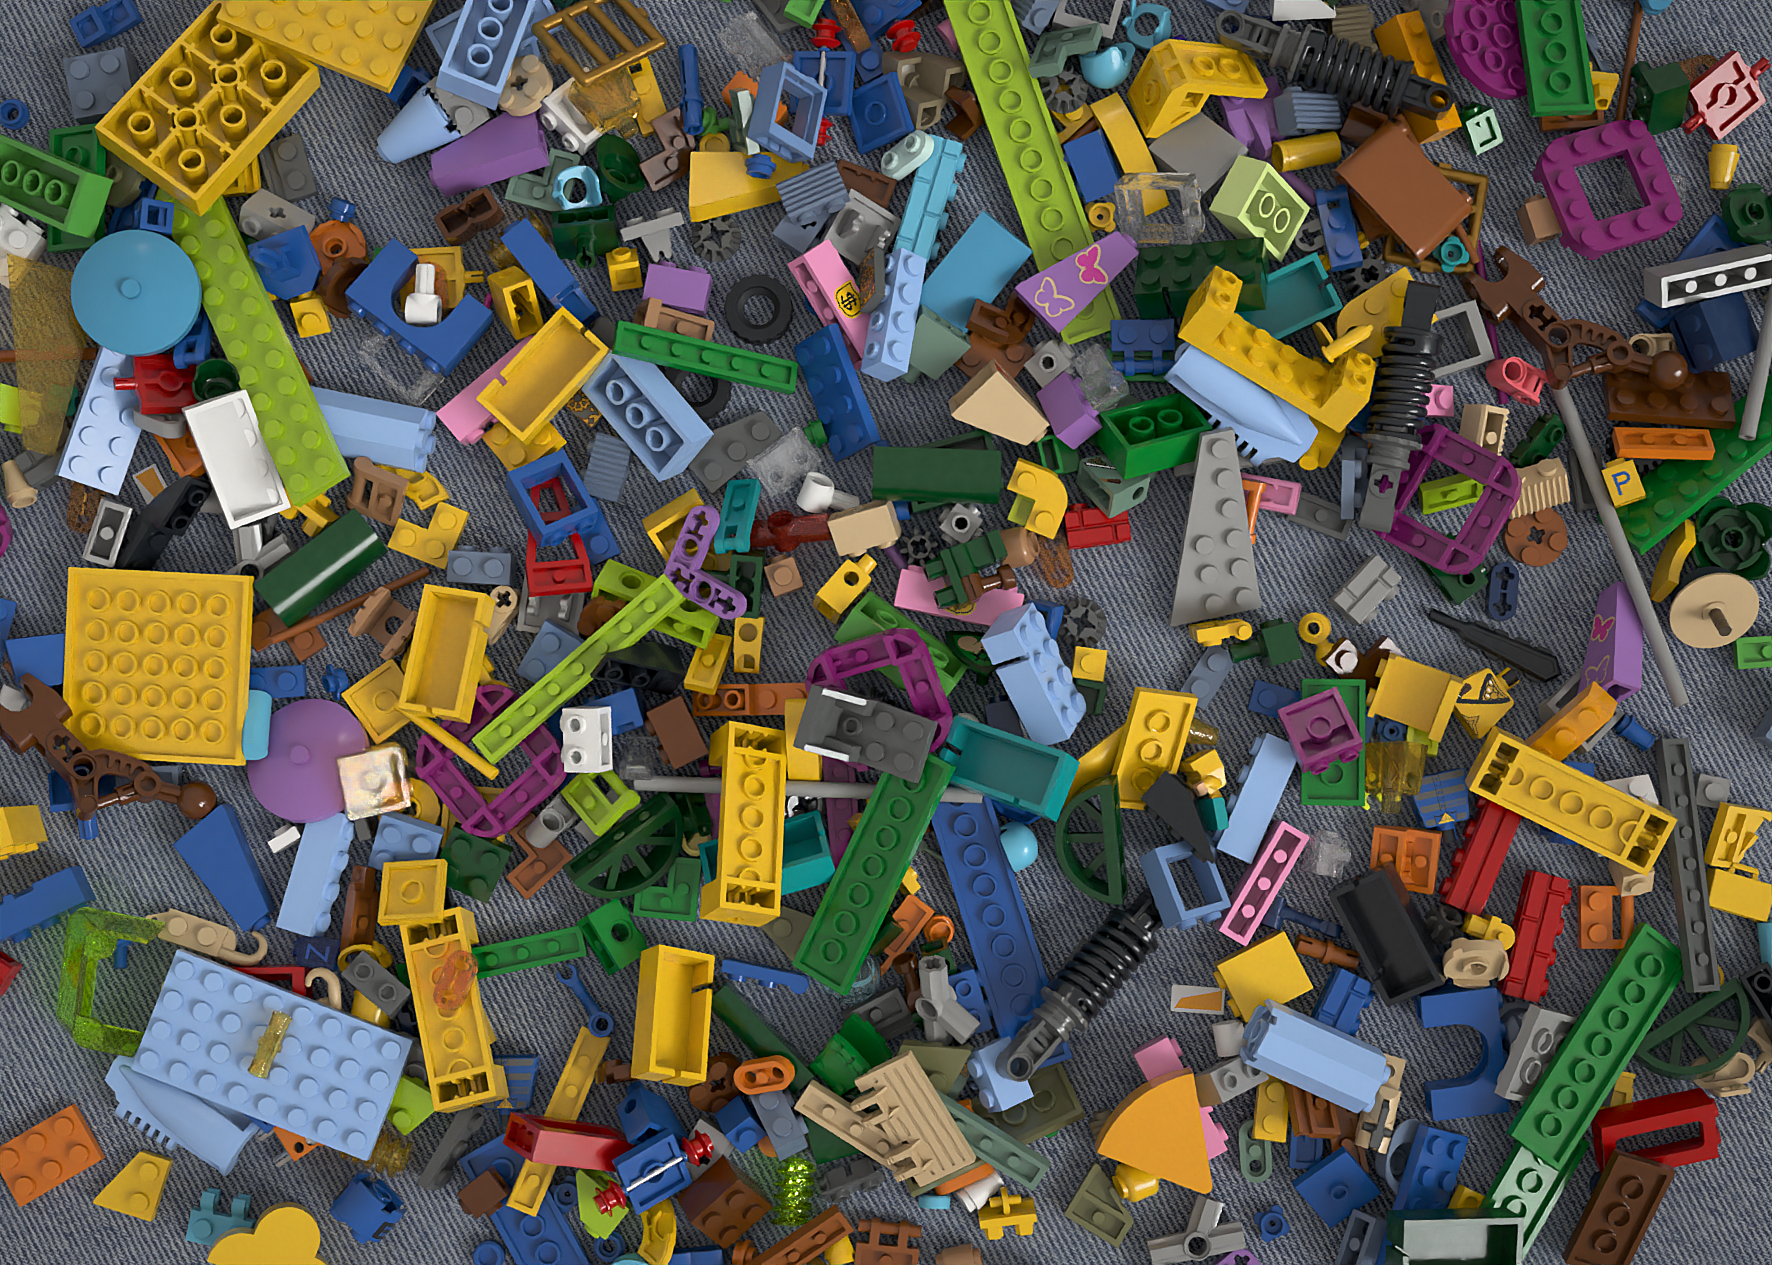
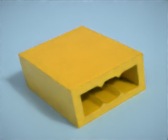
M1282 930L1275 931L1213 963L1217 971L1213 972L1212 975L1220 990L1226 988L1231 998L1226 1002L1235 1018L1240 1016L1246 1023L1249 1022L1256 1007L1259 1005L1267 1007L1264 1001L1268 998L1284 1004L1313 989L1286 933Z

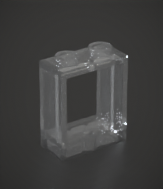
M1126 173L1114 184L1122 235L1127 233L1136 243L1193 244L1204 232L1205 216L1201 214V187L1197 184L1196 173ZM1141 189L1179 190L1184 224L1146 223Z
M399 309L396 315L406 323L405 313ZM409 324L411 326L419 327L417 324ZM377 332L375 335L371 334L366 337L360 344L361 350L357 355L413 407L419 408L446 379L439 372L435 375L426 370L407 390L372 358L391 336L384 337Z

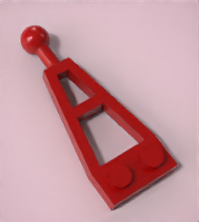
M558 476L531 488L530 498L545 525L572 515ZM540 489H551L559 511L539 513ZM528 528L525 573L529 597L592 592L593 583L589 557L580 534L576 532L568 536L576 559L535 563L537 542Z

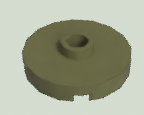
M110 151L106 154L105 177L112 179L113 183L106 205L115 208H124L130 205L141 193L142 189H139L141 181L145 182L146 179L145 176Z

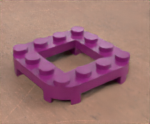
M1619 120L1559 137L1553 140L1537 159L1536 169L1533 171L1534 182H1542L1563 232L1559 241L1564 249L1569 247L1574 252L1586 256V260H1596L1603 254L1649 240L1656 242L1668 233L1683 216L1680 198L1656 142L1647 130L1645 123L1641 120ZM1614 156L1617 159L1624 158L1645 207L1596 221L1574 168Z
M1436 423L1426 425L1423 429H1417L1416 432L1423 437L1421 443L1423 445L1422 450L1411 451L1408 460L1410 469L1409 471H1401L1390 533L1372 531L1383 540L1444 573L1465 575L1482 562L1514 509L1521 494L1522 479L1514 466L1505 457L1477 445L1448 430L1443 425ZM1434 459L1486 486L1455 540L1449 539L1403 514ZM1384 477L1379 485L1380 493H1385L1387 488L1392 489V484L1387 483V477Z
M891 628L824 649L811 662L807 678L804 680L806 692L810 691L812 684L848 690L843 678L889 664L897 665L915 713L938 721L929 752L935 751L949 734L953 721L952 711L929 650L914 629ZM841 760L845 764L857 768V771H869L871 768L859 762Z
M502 685L479 686L476 691L470 724L444 720L439 726L467 746L472 741V738L518 700L521 695L515 690ZM544 722L518 744L532 760V766L490 804L452 760L457 754L430 734H424L417 742L419 746L416 753V773L420 779H425L461 822L462 825L460 827L467 833L479 837L494 838L509 832L556 790L567 772H564V763L561 761L563 745Z

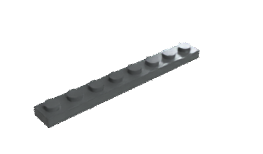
M1688 738L1655 740L1662 806L1678 819L1667 839L1686 993L1720 991Z

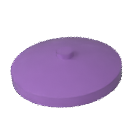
M304 699L290 703L271 715L267 756L259 760H248L247 772L251 789L257 800L268 811L287 821L313 823L328 819L346 808L362 789L371 763L369 738L361 722L351 712L335 702L324 699Z

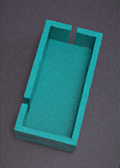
M1317 252L1268 274L1266 310L1234 313H1237L1255 327L1267 331L1270 336L1281 342L1312 327L1317 322H1323L1336 316L1343 309V306L1332 283L1326 285L1321 291L1319 290L1318 286L1326 281L1328 275Z
M956 715L945 742L961 751L962 754L959 757L943 747L939 756L956 766L948 784L1057 822L1080 762L1064 751Z
M815 810L784 819L781 896L831 882L836 869L820 811ZM718 839L698 844L705 884L716 879Z

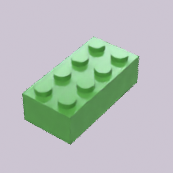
M0 134V202L65 232L93 239L113 180L30 143Z
M870 590L852 609L833 638L841 644L891 628L914 629L929 650L947 697L968 666L959 661L947 645ZM889 664L872 669L882 672L890 678L894 686L907 691L897 665Z

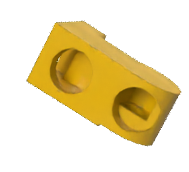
M759 616L758 619L735 618L734 673H760L765 616Z

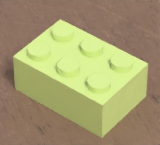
M1238 155L1209 208V211L1237 239L1264 237L1268 259L1282 262L1310 210V207L1268 162Z

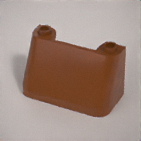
M1386 120L1336 167L1330 175L1340 185L1343 183L1346 187H1352L1349 192L1355 195L1397 239L1396 242L1399 245L1406 244L1404 246L1406 250L1404 254L1414 264H1417L1424 260L1473 211L1471 204L1474 201L1462 188L1457 191L1407 138L1409 131L1400 121L1395 120L1391 122Z

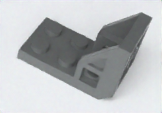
M812 684L793 747L847 762H859L905 780L919 783L938 721L839 687Z

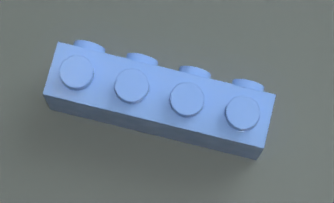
M900 248L885 256V297L870 315L860 370L884 382L906 374L908 371L927 259L904 248Z
M1262 733L1261 738L1256 736L1249 750V754L1253 756L1249 765H1243L1238 774L1236 782L1240 783L1236 795L1230 794L1226 801L1228 829L1213 831L1211 836L1212 840L1215 841V849L1249 864L1252 863L1297 761L1290 743L1269 733Z
M340 811L328 819L305 824L276 927L308 937H323L324 932L330 926L332 904L339 895L340 885L338 883L341 873L348 864L349 856L347 852L349 845L357 833L353 814Z

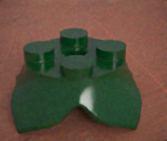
M1722 496L1713 497L1696 514V544L1691 549L1695 565L1698 568L1709 566L1722 567L1748 581L1765 578L1771 565L1770 554L1766 550L1765 545L1772 538V508L1755 502L1735 505L1728 498ZM1725 535H1733L1734 540L1731 541L1733 547L1731 545L1727 546Z

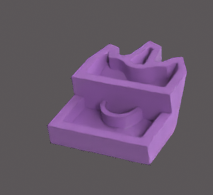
M1276 76L1263 78L1268 88L1263 99L1215 95L1224 117L1223 129L1246 147H1253L1263 160L1271 155L1272 141L1287 140L1288 137L1284 135L1279 136L1273 98L1283 93Z

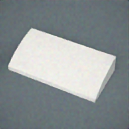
M246 389L181 408L227 526L230 529L291 508L274 461L257 426L259 422Z

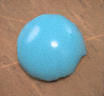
M1011 821L1000 827V830L1006 829L1000 835V840L1014 872L1030 866L1038 855L1037 839L1031 829L1018 821Z

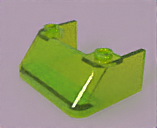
M90 907L79 908L69 916L66 926L56 1017L79 1046L132 1058L137 1054L145 1032L104 1025L99 1019L91 1017L98 959H106L111 956L117 948L118 939L148 944L165 929L166 922Z

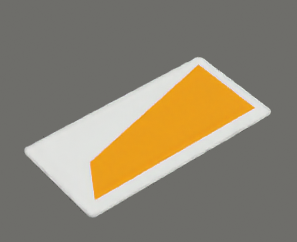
M156 464L132 476L147 505L167 488Z
M1173 984L1170 1010L1223 1015L1225 989Z

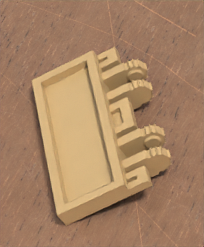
M911 1050L855 1078L854 1082L860 1092L872 1087L874 1090L853 1100L850 1104L853 1112L860 1111L875 1103L880 1107L863 1117L860 1121L863 1128L867 1129L880 1123L894 1146L907 1141V1143L894 1150L892 1149L883 1157L887 1166L909 1156L913 1160L905 1166L898 1168L893 1174L897 1182L913 1176L918 1185L922 1187L975 1162V1153Z

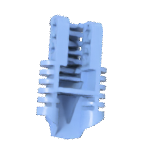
M1191 344L1163 377L1211 414L1207 420L1211 426L1216 420L1220 421L1214 430L1231 426L1234 429V434L1238 435L1235 439L1237 448L1244 440L1247 442L1240 452L1242 457H1245L1254 447L1256 450L1250 457L1249 462L1255 467H1258L1262 461L1275 457H1280L1294 463L1310 448L1319 432L1310 421L1307 413Z
M126 1047L113 1061L105 1078L106 1083L115 1092L117 1101L120 1102L114 1114L123 1120L131 1114L128 1123L132 1126L141 1119L137 1129L144 1132L151 1125L147 1132V1136L151 1139L160 1131L156 1142L162 1145L170 1138L166 1145V1149L172 1151L179 1144L217 1169L222 1175H228L238 1162V1155L244 1145L250 1140L252 1135L257 1133L260 1127L239 1111L131 1070L138 1050Z

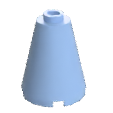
M427 84L416 92L377 137L378 145L376 150L384 161H391L397 164L462 137L460 135L461 131L456 130L457 125H453V120L449 119L448 114H445L446 109H442V104H439L438 99L434 98V93H430L431 88H428Z

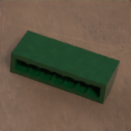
M874 446L872 500L998 505L1001 451Z
M353 508L253 586L283 623L290 628L380 559L388 550L367 522Z
M730 980L712 996V1012L757 1058L780 1055L790 1060L795 1069V1077L786 1088L793 1095L815 1076L808 1067L810 1062Z

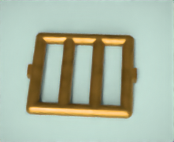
M581 0L534 23L531 26V32L549 50V58L556 65L561 64L581 86L587 87L666 47V38L649 22L648 13L642 7L636 8L630 0H613L650 40L638 47L600 9V5L611 0ZM587 12L625 53L611 60L574 18ZM562 24L600 66L585 72L548 31Z
M1439 162L1435 167L1448 181L1475 186L1474 202L1471 204L1473 211L1469 214L1470 220L1466 234L1477 253L1489 178L1485 174L1452 169V164ZM1452 231L1442 242H1447L1450 236H1456L1455 232ZM1392 234L1385 236L1382 249V260L1384 262L1389 261L1392 264L1419 268V273L1431 275L1433 271L1445 273L1441 270V263L1438 259L1426 257L1420 263L1414 264L1404 253L1395 251L1397 239ZM1468 260L1467 263L1458 264L1451 273L1446 274L1464 276L1469 271L1473 272L1474 265Z

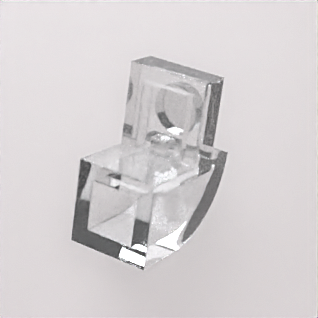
M1096 343L1072 360L1083 379L1078 385L1094 411L1104 412L1129 394V388L1123 374L1116 370L1101 344Z

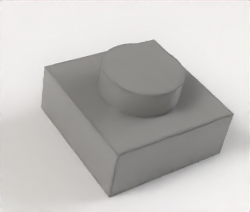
M1696 773L1694 786L1697 806L1719 809L1720 802L1727 803L1731 780Z

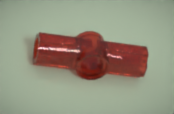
M781 510L771 514L768 519L754 520L750 534V548L774 546L777 551L788 552L796 549L800 543L832 540L827 523L830 514L820 513L794 516L788 510Z

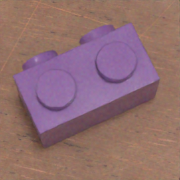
M659 260L658 264L649 263L642 300L644 302L649 297L663 300L661 306L706 317L713 279L711 274H706V269L689 266L688 270L678 269L675 263Z
M1064 371L1037 392L1036 395L1056 437L1074 450L1100 430L1102 424L1097 416L1100 413L1098 407L1087 396L1089 388L1085 382L1079 377L1074 379Z

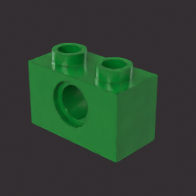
M618 898L611 900L576 922L608 976L640 958L641 951L648 949L645 936L636 929L630 919L628 908L623 903H620ZM611 929L618 932L620 941H616L612 937Z

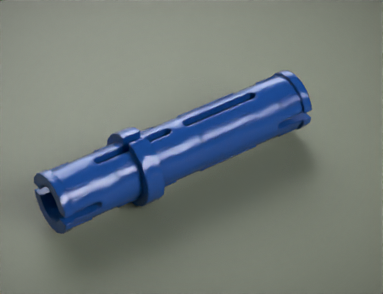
M684 44L678 47L681 84L679 106L683 111L684 132H687L688 135H698L704 130L702 120L704 99L700 94L698 50L692 44Z

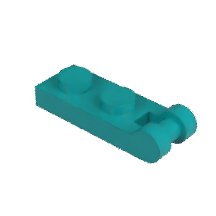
M758 478L728 481L720 514V522L714 538V548L717 554H726L729 550H736L738 553L750 550V534L761 491V484ZM730 534H736L735 537H729Z

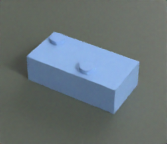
M466 0L440 67L435 87L496 110L536 0Z
M611 349L581 390L659 482L682 473L714 433L654 363L611 354Z

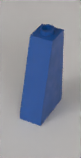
M220 804L176 841L173 847L244 932L253 929L258 932L272 921L270 915L277 909L234 808L230 804Z

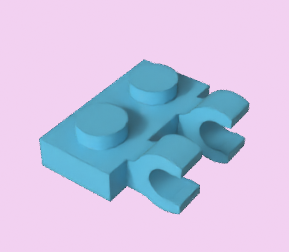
M208 1187V1190L202 1193L201 1208L195 1206L191 1209L185 1240L212 1246L214 1241L229 1229L236 1227L254 1229L256 1219L247 1217L252 1196L239 1193L238 1198L234 1197L231 1214L219 1212L217 1207L221 1189Z

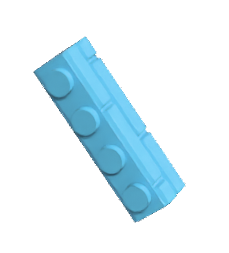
M932 134L928 135L934 140L933 152L927 161L917 167L892 251L904 248L927 259L926 267H928L930 260L936 261L941 244L936 242L939 230L945 231L949 218V213L944 212L947 201H954L958 184L953 183L956 171L962 173L967 157L966 154L962 153V143Z

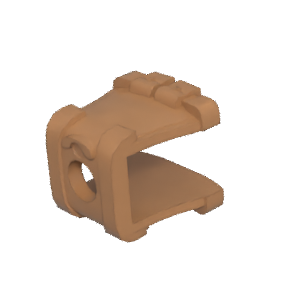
M379 587L374 595H370L364 602V608L358 610L353 618L355 619L348 628V632L354 637L370 634L385 646L379 656L385 660H391L394 655L400 657L407 649L405 646L414 635L418 611L413 610L411 612L391 597L389 589ZM399 617L403 624L392 635L387 631L386 624L390 618Z

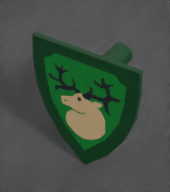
M945 631L946 642L952 654L963 664L977 672L976 683L978 685H987L989 675L1007 662L992 664L981 642L985 633Z

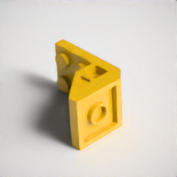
M1166 39L1150 49L1126 95L1145 137L1158 138L1198 114L1209 94L1263 99L1268 88L1253 58L1242 51L1222 44Z

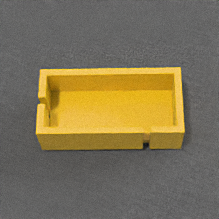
M562 306L500 372L507 383L503 386L494 378L477 396L476 400L527 446L586 383L610 352V349L592 332L586 331L584 325Z
M424 584L398 704L399 709L412 715L431 718L439 717L443 720L470 724L488 634L483 629H490L495 600L486 593Z
M661 944L641 951L631 1067L632 1078L650 1081L662 1080V1083L686 1087L706 1081L712 989L707 988L692 994L691 992L692 989L695 990L713 983L715 955Z

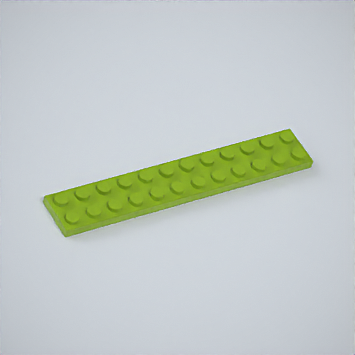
M942 0L1028 246L1034 251L1032 257L1038 273L1095 242L1067 162L1063 159L1064 154L1038 80L1030 75L1028 67L1031 60L1010 0ZM1110 284L1059 333L1062 341L1064 340L1069 345L1076 344L1110 331L1111 320H1122Z
M159 187L155 200L174 203L171 234L173 240L189 256L196 267L202 287L201 302L228 361L234 364L239 374L240 382L238 384L241 390L246 389L259 422L257 426L294 506L301 507L349 477L351 474L257 269L249 257V252L223 195L221 194L200 217Z

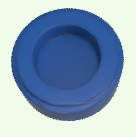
M493 1239L482 1241L473 1252L474 1265H503L506 1258L503 1245Z

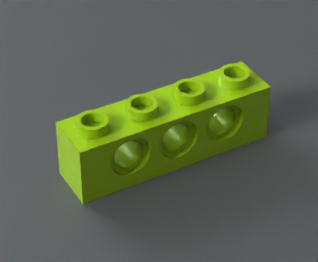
M608 559L594 582L591 599L598 596H606L605 600L614 602L617 598L629 604L658 578ZM686 598L652 629L706 650L719 626L721 617Z

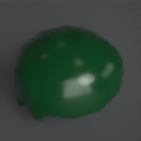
M210 358L196 366V373L191 386L192 393L198 403L241 390L238 384L240 377L234 364L225 359Z

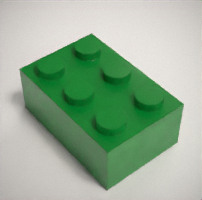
M1182 392L1099 413L1102 428L1097 431V444L1122 478L1126 480L1195 461L1200 433L1211 431L1213 428L1189 397Z

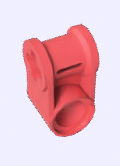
M1518 357L1493 360L1488 364L1485 372L1486 379L1490 385L1528 406L1539 405V394L1543 384L1548 382L1545 371L1528 364Z

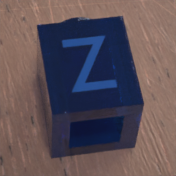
M302 935L301 938H297L293 949V957H297L295 965L310 968L323 967L332 972L339 971L337 963L338 956L341 953L339 952L341 939L324 935L314 937Z

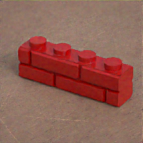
M1478 794L1474 806L1478 808L1474 819L1469 818L1464 826L1462 835L1466 837L1462 848L1457 847L1450 861V864L1454 867L1450 876H1445L1441 881L1438 893L1442 895L1439 900L1440 902L1480 917L1522 815Z
M1526 869L1512 924L1515 941L1512 947L1506 950L1509 971L1502 980H1498L1496 987L1501 993L1539 1003L1540 997H1545L1549 986V980L1545 978L1548 966H1553L1557 953L1556 948H1553L1556 936L1561 935L1564 927V918L1561 917L1563 905L1567 906L1572 895V888L1568 887L1570 880Z

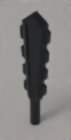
M1432 608L1428 615L1429 620L1458 633L1461 639L1465 640L1467 647L1473 650H1483L1484 655L1493 661L1502 660L1504 667H1509L1514 672L1517 670L1522 671L1524 677L1534 683L1539 681L1546 683L1561 675L1557 657L1553 656L1551 650L1542 646L1531 647L1529 641L1520 637L1515 639L1509 638L1508 632L1501 629L1492 631L1489 629L1488 624L1481 621L1475 623L1462 622L1435 608Z

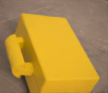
M1733 862L1727 871L1708 868L1706 872L1710 908L1751 919L1754 922L1768 921L1772 905V885L1758 881L1759 870L1757 868ZM1735 869L1750 873V878L1734 874Z

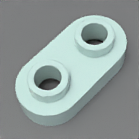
M916 130L883 155L881 160L883 175L897 181L906 177L931 156L934 149L933 138L921 130Z

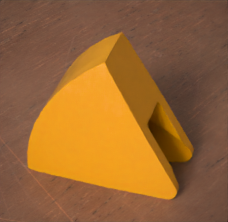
M1189 1068L1171 1071L1151 1079L1132 1091L1118 1104L1100 1130L1094 1144L1097 1153L1202 1194H1207L1212 1190V1179L1193 1072Z

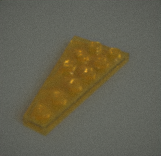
M7 253L22 447L55 456L88 334L79 324L72 307L71 282L74 272Z

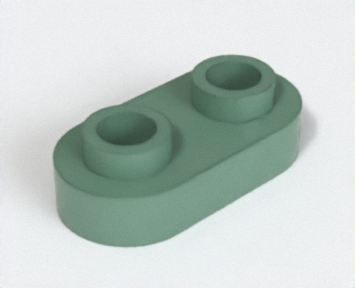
M1247 1118L1240 1123L1237 1129L1239 1169L1244 1178L1249 1182L1261 1183L1267 1180L1272 1173L1271 1141L1248 1138L1247 1133L1253 1128L1254 1118ZM1251 1161H1260V1167L1257 1170H1251L1249 1168Z

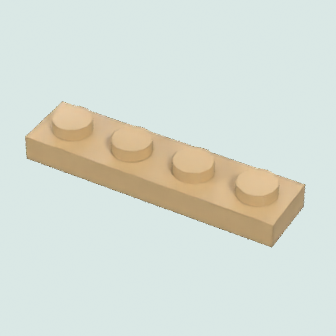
M813 1079L794 1106V1109L893 1172L913 1161L909 1156L887 1166L883 1159L886 1153L907 1143V1141L894 1146L880 1123L864 1129L860 1121L867 1113L862 1110L853 1112L850 1107L851 1103Z

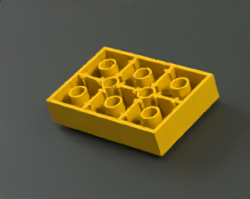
M214 0L94 127L102 146L200 217L321 86L318 67L310 61L219 24L216 17L225 0Z

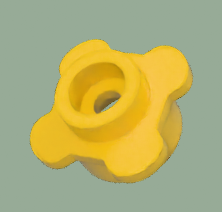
M1089 202L1085 206L1087 222L1091 233H1094L1096 230H1105L1107 233H1110L1115 229L1116 224L1113 221L1115 205L1113 203L1095 204L1094 202ZM1102 215L1103 219L1099 220L1097 216Z

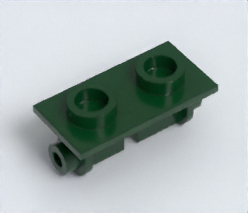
M1553 412L1551 415L1544 413L1543 416L1537 417L1535 423L1526 433L1527 437L1533 440L1527 442L1522 439L1509 455V462L1514 468L1522 469L1538 464L1541 460L1546 459L1554 447L1562 440L1567 429L1556 413Z
M669 792V796L681 812L686 842L690 843L696 833H699L700 837L710 835L713 824L707 806L695 807L696 804L704 803L703 793Z

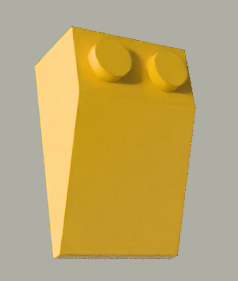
M694 487L642 520L647 534L667 563L691 509L696 506L706 505ZM706 514L699 515L702 525H708V521L705 519ZM693 530L692 533H698L699 530ZM713 538L701 568L728 571L733 550H729L726 554H717ZM689 539L686 542L687 554L692 557L695 556L698 550L697 543L693 539ZM682 570L675 571L679 581L686 580L690 583L693 579L688 580L681 576ZM699 588L700 595L708 598L711 595V588Z

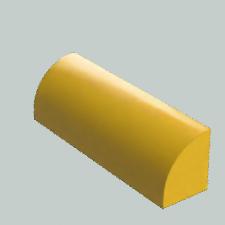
M1126 721L1076 759L1080 764L1062 809L1066 807L1072 796L1082 786L1094 779L1107 776L1112 772Z

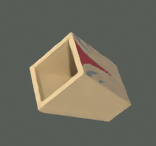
M994 358L948 400L951 415L956 420L1025 446L1031 441L1036 443L1042 439L1048 431L1046 427L1050 425L1044 410Z

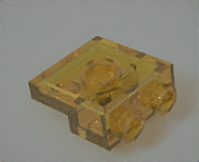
M395 741L366 747L361 752L335 757L345 815L348 821L411 806L410 797L414 795L411 779L406 778L404 766H408V757L405 748H401Z

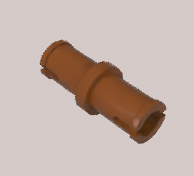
M1298 933L1294 941L1295 946L1293 949L1295 953L1319 959L1321 964L1327 965L1332 963L1354 971L1359 963V959L1356 958L1360 956L1358 951L1334 945L1332 940L1326 939L1321 941Z

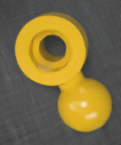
M1309 613L1299 622V634L1306 642L1316 644V661L1321 666L1328 667L1321 658L1327 655L1334 645L1327 640L1331 633V622L1322 613ZM1312 622L1317 623L1320 627L1317 634H1312L1309 631V625Z

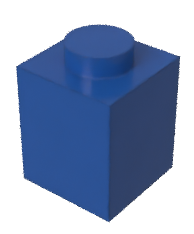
M740 1095L715 1113L724 1136L742 1154L767 1135L756 1112Z

